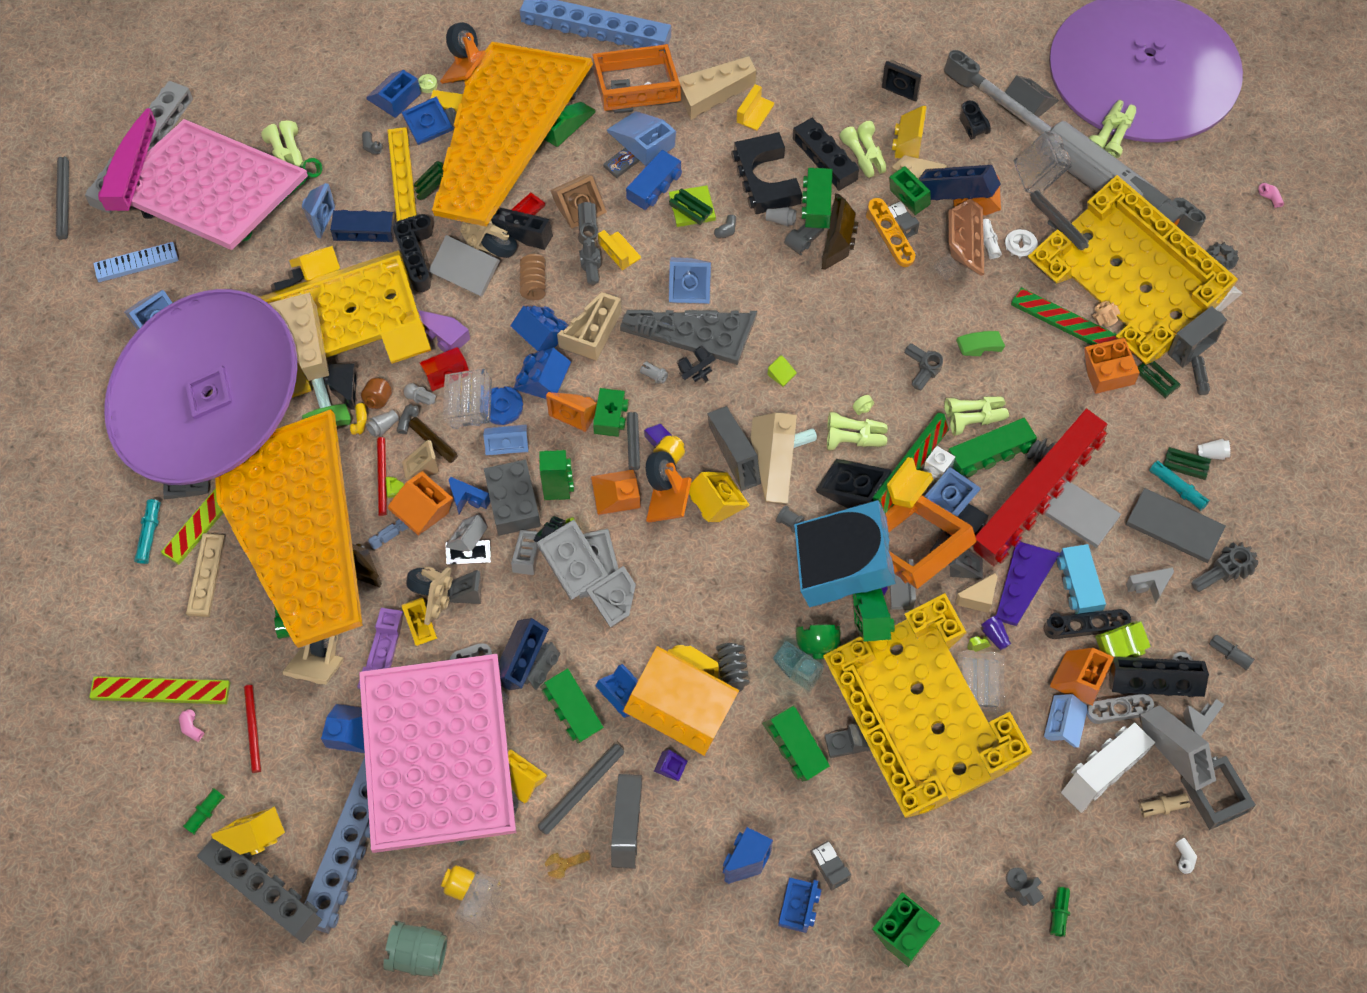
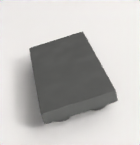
M1144 488L1126 523L1127 526L1207 564L1226 527L1224 524Z

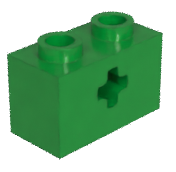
M906 166L889 177L890 191L914 215H917L931 205V191Z
M600 388L593 422L594 434L619 437L620 430L625 429L626 418L623 417V412H627L629 400L625 399V391Z

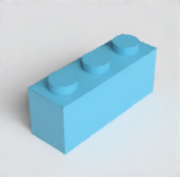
M1089 545L1062 548L1059 557H1057V565L1059 570H1063L1065 576L1063 577V586L1065 590H1069L1070 597L1068 601L1070 609L1074 610L1075 614L1103 611L1106 602Z

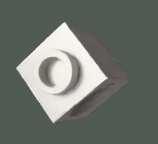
M936 446L925 461L923 471L931 473L933 479L938 481L949 467H953L955 456Z

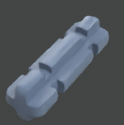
M398 519L395 521V524L391 523L379 531V535L370 537L368 542L373 549H377L382 546V542H388L397 536L400 530L403 532L408 526Z

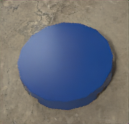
M506 386L504 388L495 387L486 392L482 398L481 409L483 416L489 422L497 425H506L519 418L523 410L521 395L515 389Z

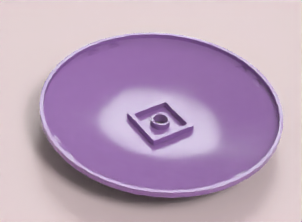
M1178 0L1093 1L1075 11L1065 20L1054 37L1050 51V72L1058 93L1065 103L1089 124L1102 130L1104 126L1102 122L1118 100L1124 101L1121 110L1124 114L1130 104L1136 106V114L1131 127L1126 130L1123 136L1125 139L1134 141L1171 142L1187 139L1209 130L1231 111L1236 103L1243 81L1241 59L1229 35L1212 18ZM1117 128L1112 129L1110 134L1114 135Z
M216 289L195 293L168 305L156 313L134 334L121 352L111 373L106 390L104 410L106 429L110 442L121 460L133 471L149 480L168 485H188L219 477L250 458L273 434L281 422L293 395L297 376V352L287 323L270 304L250 293L231 289ZM213 389L212 394L206 397L208 391Z

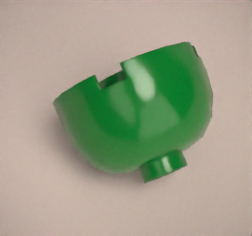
M810 625L809 629H803V626L795 628L799 649L805 654L812 655V659H824L823 655L837 649L840 643V626Z

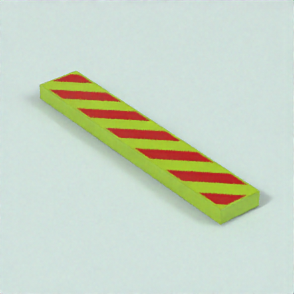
M216 488L161 551L162 555L180 565L202 539V535L206 534L222 516L223 511L217 503Z
M94 676L89 698L101 701L227 704L231 683L228 680Z

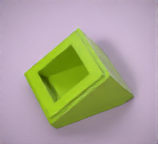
M782 355L768 367L767 373L770 378L782 387L797 374Z

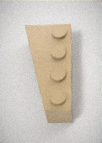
M750 57L678 77L681 100L690 119L696 118L702 112H707L711 107L727 101L731 96H736L756 84V69Z
M306 293L269 303L287 323L295 342L297 360L308 381L329 376L317 306L311 294Z

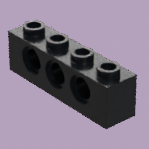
M813 117L793 128V140L818 168L832 169V184L838 191L858 180L859 167L856 162L851 161L845 150L836 144L834 138L829 136L824 131L823 126L817 123Z
M1114 657L1109 675L1112 692L1205 697L1209 678L1205 661Z

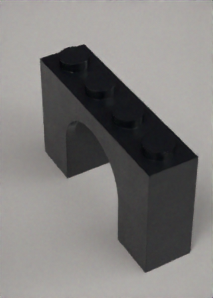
M780 132L734 142V150L731 151L733 162L738 163L737 173L739 178L742 177L744 180L742 181L743 191L748 193V205L750 209H754L755 214L765 213L767 209L786 208L801 204L802 191L797 178L769 183L760 180L753 173V170L762 163L784 158L785 146Z

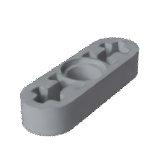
M1146 694L1095 701L1093 706H1089L1087 717L1095 724L1139 718L1141 714L1153 709L1154 702ZM1140 701L1148 705L1145 710L1142 707H1134L1133 713L1131 712V706H1137ZM1116 704L1123 705L1126 708V713L1122 715L1116 713L1114 706ZM1107 705H1109V711L1103 712L1101 717L1092 713L1095 708H1098L1099 711H1106Z

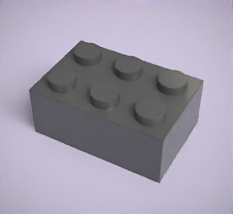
M521 460L483 468L498 536L541 527L527 461Z

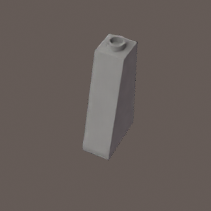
M1160 705L1140 715L1143 731L1155 741L1154 745L1193 789L1197 791L1216 781L1210 747L1206 740Z

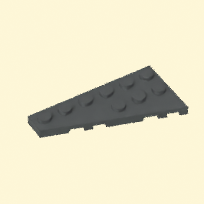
M652 310L626 311V315L635 317L636 314H640L676 326L675 331H668L664 328L660 329L659 334L666 335L672 339L670 344L632 332V327L623 323L620 325V331L691 352L702 345L709 353L713 354L715 359L738 365L756 320L757 311H750V313H739V311L719 313L717 310H685V313H677L674 310H666V312H653Z

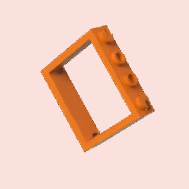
M668 44L592 54L593 70L604 111L681 101L680 82ZM664 64L669 82L606 90L602 72Z
M922 495L912 508L894 505L885 514L888 532L892 531L913 513H917L952 535L914 566H911L889 551L893 560L894 574L900 577L905 584L909 583L916 589L977 542L973 527Z

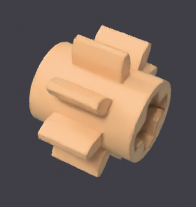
M1104 301L1095 307L1097 313L1092 316L1099 326L1103 324L1104 327H1109L1118 321L1116 315L1120 314V311L1113 302L1110 304L1109 301Z

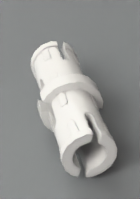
M983 219L984 245L989 259L999 258L1002 253L998 246L997 234L992 229L991 221Z

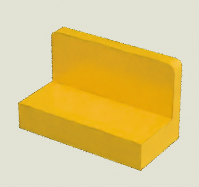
M755 84L737 110V123L756 131L774 106V102L761 97V86Z
M603 230L598 233V244L622 271L641 259V256L619 232L609 235Z
M333 246L321 248L289 260L292 268L301 267L306 281L340 269Z
M908 457L887 484L892 502L895 505L912 508L933 480L931 473L916 470L913 458Z
M510 749L508 757L512 790L518 800L527 803L534 789L545 781L547 774Z

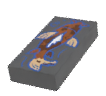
M624 148L606 161L603 166L614 177L618 178L640 160Z

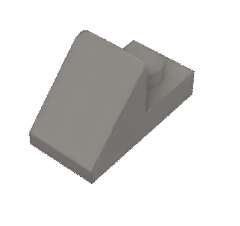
M1173 568L1130 576L1126 583L1128 592L1136 591V593H1143L1150 588L1156 604L1174 573Z
M1216 699L1212 706L1207 703L1201 713L1188 705L1183 712L1186 726L1199 736H1202L1224 704Z

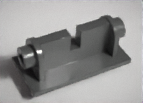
M552 642L550 644L544 643L541 646L534 661L537 663L536 665L533 664L524 683L526 685L530 683L535 690L546 680L548 672L557 663L560 652Z

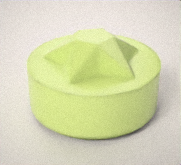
M425 74L418 79L420 91L431 93L433 90H436L437 79L435 76Z
M864 395L855 401L853 409L858 415L867 413L874 405V401L870 395Z

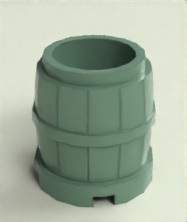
M395 920V925L391 927L385 951H387L389 959H384V970L392 972L398 970L409 973L412 976L434 977V975H439L445 959L448 937L443 935V932L429 929L427 926L406 925L405 922Z

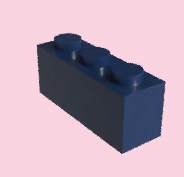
M333 210L330 231L333 241L393 242V226L396 221L394 213L388 211Z
M533 618L517 621L499 660L501 686L507 690L523 688L549 630Z

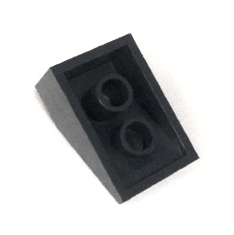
M836 459L820 482L816 492L847 509L874 502V495L892 472L886 468Z

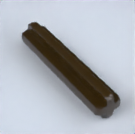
M413 417L409 421V427L423 440H430L433 449L445 460L452 463L457 459V453L418 417Z

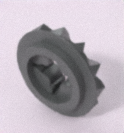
M1216 242L1214 245H1210L1206 251L1227 270L1234 268L1239 260L1238 251L1233 249V245L1228 246L1225 242L1222 244ZM1221 252L1223 255H1226V258H1223V256H1218L1219 253Z

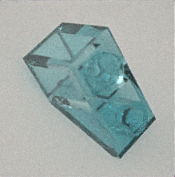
M785 641L773 657L775 663L789 679L809 692L823 674V664Z

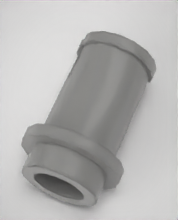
M647 361L643 363L646 368L644 366L641 367V374L654 379L657 384H663L667 380L668 373L666 369H660Z

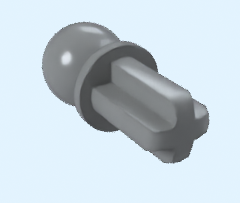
M410 383L404 388V396L408 399H413L416 403L422 402L430 405L436 402L435 394L426 391L424 387Z

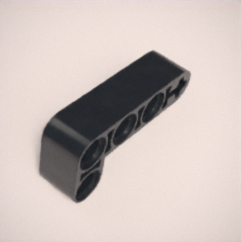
M419 214L397 221L393 229L414 290L426 292L431 287V281L418 242L430 238L433 234V229L429 216Z

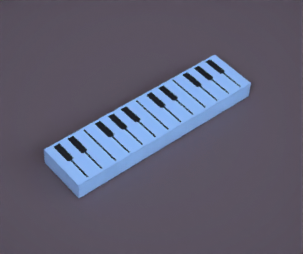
M174 242L93 264L97 280L102 282L179 260Z

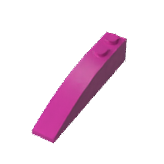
M146 108L127 132L111 160L106 175H104L103 185L98 193V198L106 211H129L157 123L151 108Z

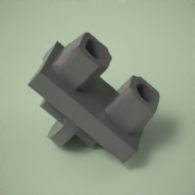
M1012 868L1007 872L1006 882L1013 888L1005 891L1009 898H1016L1022 906L1027 904L1034 906L1044 898L1037 888L1042 883L1038 877H1027L1026 872L1021 868Z

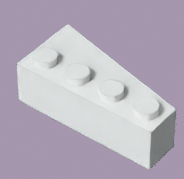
M1133 723L1129 728L1122 727L1116 733V739L1112 740L1109 738L1101 746L1102 750L1099 753L1095 750L1086 759L1087 763L1085 765L1080 763L1072 770L1071 773L1074 776L1061 793L1081 813L1087 809L1093 799H1098L1110 785L1112 786L1125 772L1147 754L1155 744V741L1136 723Z

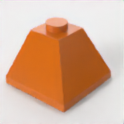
M554 392L546 394L549 416L584 432L588 430L594 420L597 403L592 398L577 394Z
M634 470L591 476L598 515L640 508V495Z

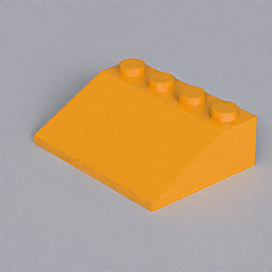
M657 646L631 693L623 712L705 756L739 690Z

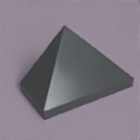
M476 570L452 580V585L447 594L449 602L481 604L480 571Z

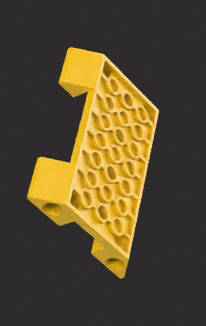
M1118 175L1087 201V210L1071 223L1082 235L1084 233H1091L1093 235V238L1088 240V248L1079 250L1063 232L1057 229L1028 255V259L1056 284L1073 278L1100 303L1109 301L1110 304L1113 302L1114 305H1117L1120 314L1116 316L1126 327L1116 335V338H1125L1130 351L1144 364L1158 360L1170 350L1176 334L1211 306L1216 308L1238 281V278ZM1117 258L1122 261V264L1120 266H1113L1110 262ZM1149 285L1152 287V290L1144 293L1140 290V287ZM1178 311L1182 314V317L1180 319H1172L1170 314Z
M399 250L259 297L269 304L310 293L317 306L326 358L380 339L383 340L391 364L431 351ZM391 293L396 294L393 299H386L387 295ZM356 307V310L354 312H346L348 308ZM298 360L296 383L292 398L311 391L310 383Z
M945 593L905 613L906 620L895 625V631L891 632V640L864 642L860 636L823 655L905 818L937 809L1014 770L1033 754L1011 712L989 723L949 651L967 632ZM901 645L903 652L900 655H893L891 653L893 646ZM922 684L924 686L923 692L918 695L911 692L913 685ZM941 723L945 726L942 734H934L932 732L935 724ZM957 764H964L967 769L963 775H956L953 772Z

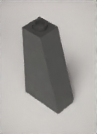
M725 406L707 413L709 427L740 490L744 491L761 484L758 456L728 407Z

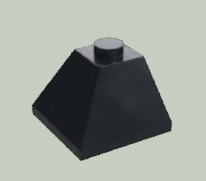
M893 60L886 61L882 88L917 102L922 75L902 63Z

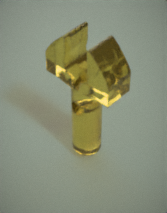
M584 852L566 859L559 857L558 853L550 855L545 862V867L554 863L560 866L557 870L548 872V876L556 879L565 877L564 873L567 868L589 861L590 854Z

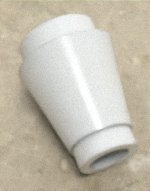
M1219 439L1197 445L1198 455L1210 459L1225 460V458L1230 457L1229 440Z

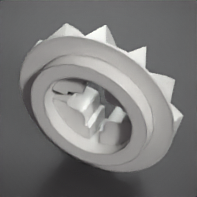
M1014 230L1006 237V250L1011 252V256L1017 255L1019 259L1022 256L1028 258V255L1037 248L1038 241L1027 230ZM1021 239L1024 244L1023 248H1020L1018 244Z

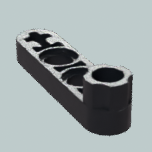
M1123 609L1067 616L1052 613L1044 625V633L1050 639L1102 634L1131 623V616ZM1118 616H1120L1121 619H1125L1123 624H1120L1119 621L1114 620H1116ZM1092 620H1102L1104 623V627H1095L1092 623ZM1077 621L1082 625V629L1075 631L1071 628L1070 623Z

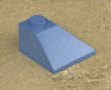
M326 183L311 190L302 203V209L317 238L322 237L335 209L330 186Z
M671 257L669 302L710 304L711 262L693 258Z
M161 290L142 299L124 311L134 327L139 330L156 313L172 304V301L165 291Z
M949 467L924 497L957 517L981 488Z

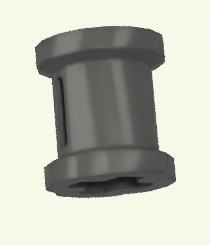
M784 506L779 512L776 522L779 524L783 523L795 533L794 524L804 522L805 517L802 515L798 516L790 511L788 506Z

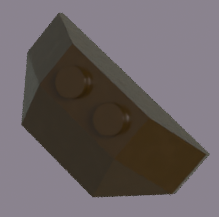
M836 193L821 269L824 270L847 258L849 251L854 250L856 238H852L853 233L857 234L859 222L855 221L856 212L845 198Z
M352 544L357 580L380 588L382 583L369 550L362 544Z

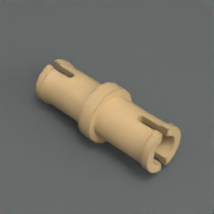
M1183 793L1167 798L1166 796H1161L1158 800L1139 803V808H1142V817L1146 818L1161 813L1168 815L1170 811L1190 808V803H1187L1189 801L1188 795Z

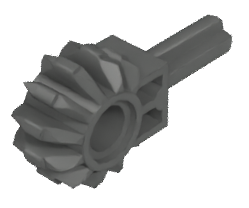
M1234 542L1231 543L1229 547L1223 548L1222 554L1213 565V569L1192 581L1193 589L1201 592L1221 579L1226 583L1233 578L1234 580L1238 579L1239 575L1243 580L1246 579L1248 575L1254 574L1255 568L1258 565V560H1256L1257 553L1250 552L1251 546L1245 548L1243 542L1239 543L1238 546ZM1235 559L1241 560L1242 563H1238Z

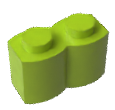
M1142 621L1131 622L1095 636L1100 651L1113 657H1127L1131 654L1133 657H1138L1146 653L1145 649L1151 647Z

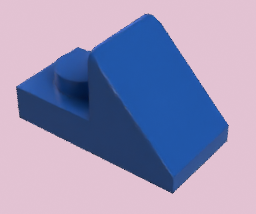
M453 477L449 478L458 514H460L467 501L475 508H480L481 506L487 509L490 504L489 493Z

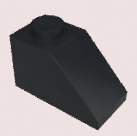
M329 364V376L325 377V384L329 385L331 393L346 404L350 410H355L357 384L355 365Z

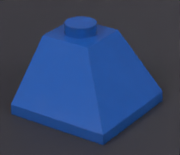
M335 704L326 717L321 737L326 748L365 753L362 707Z

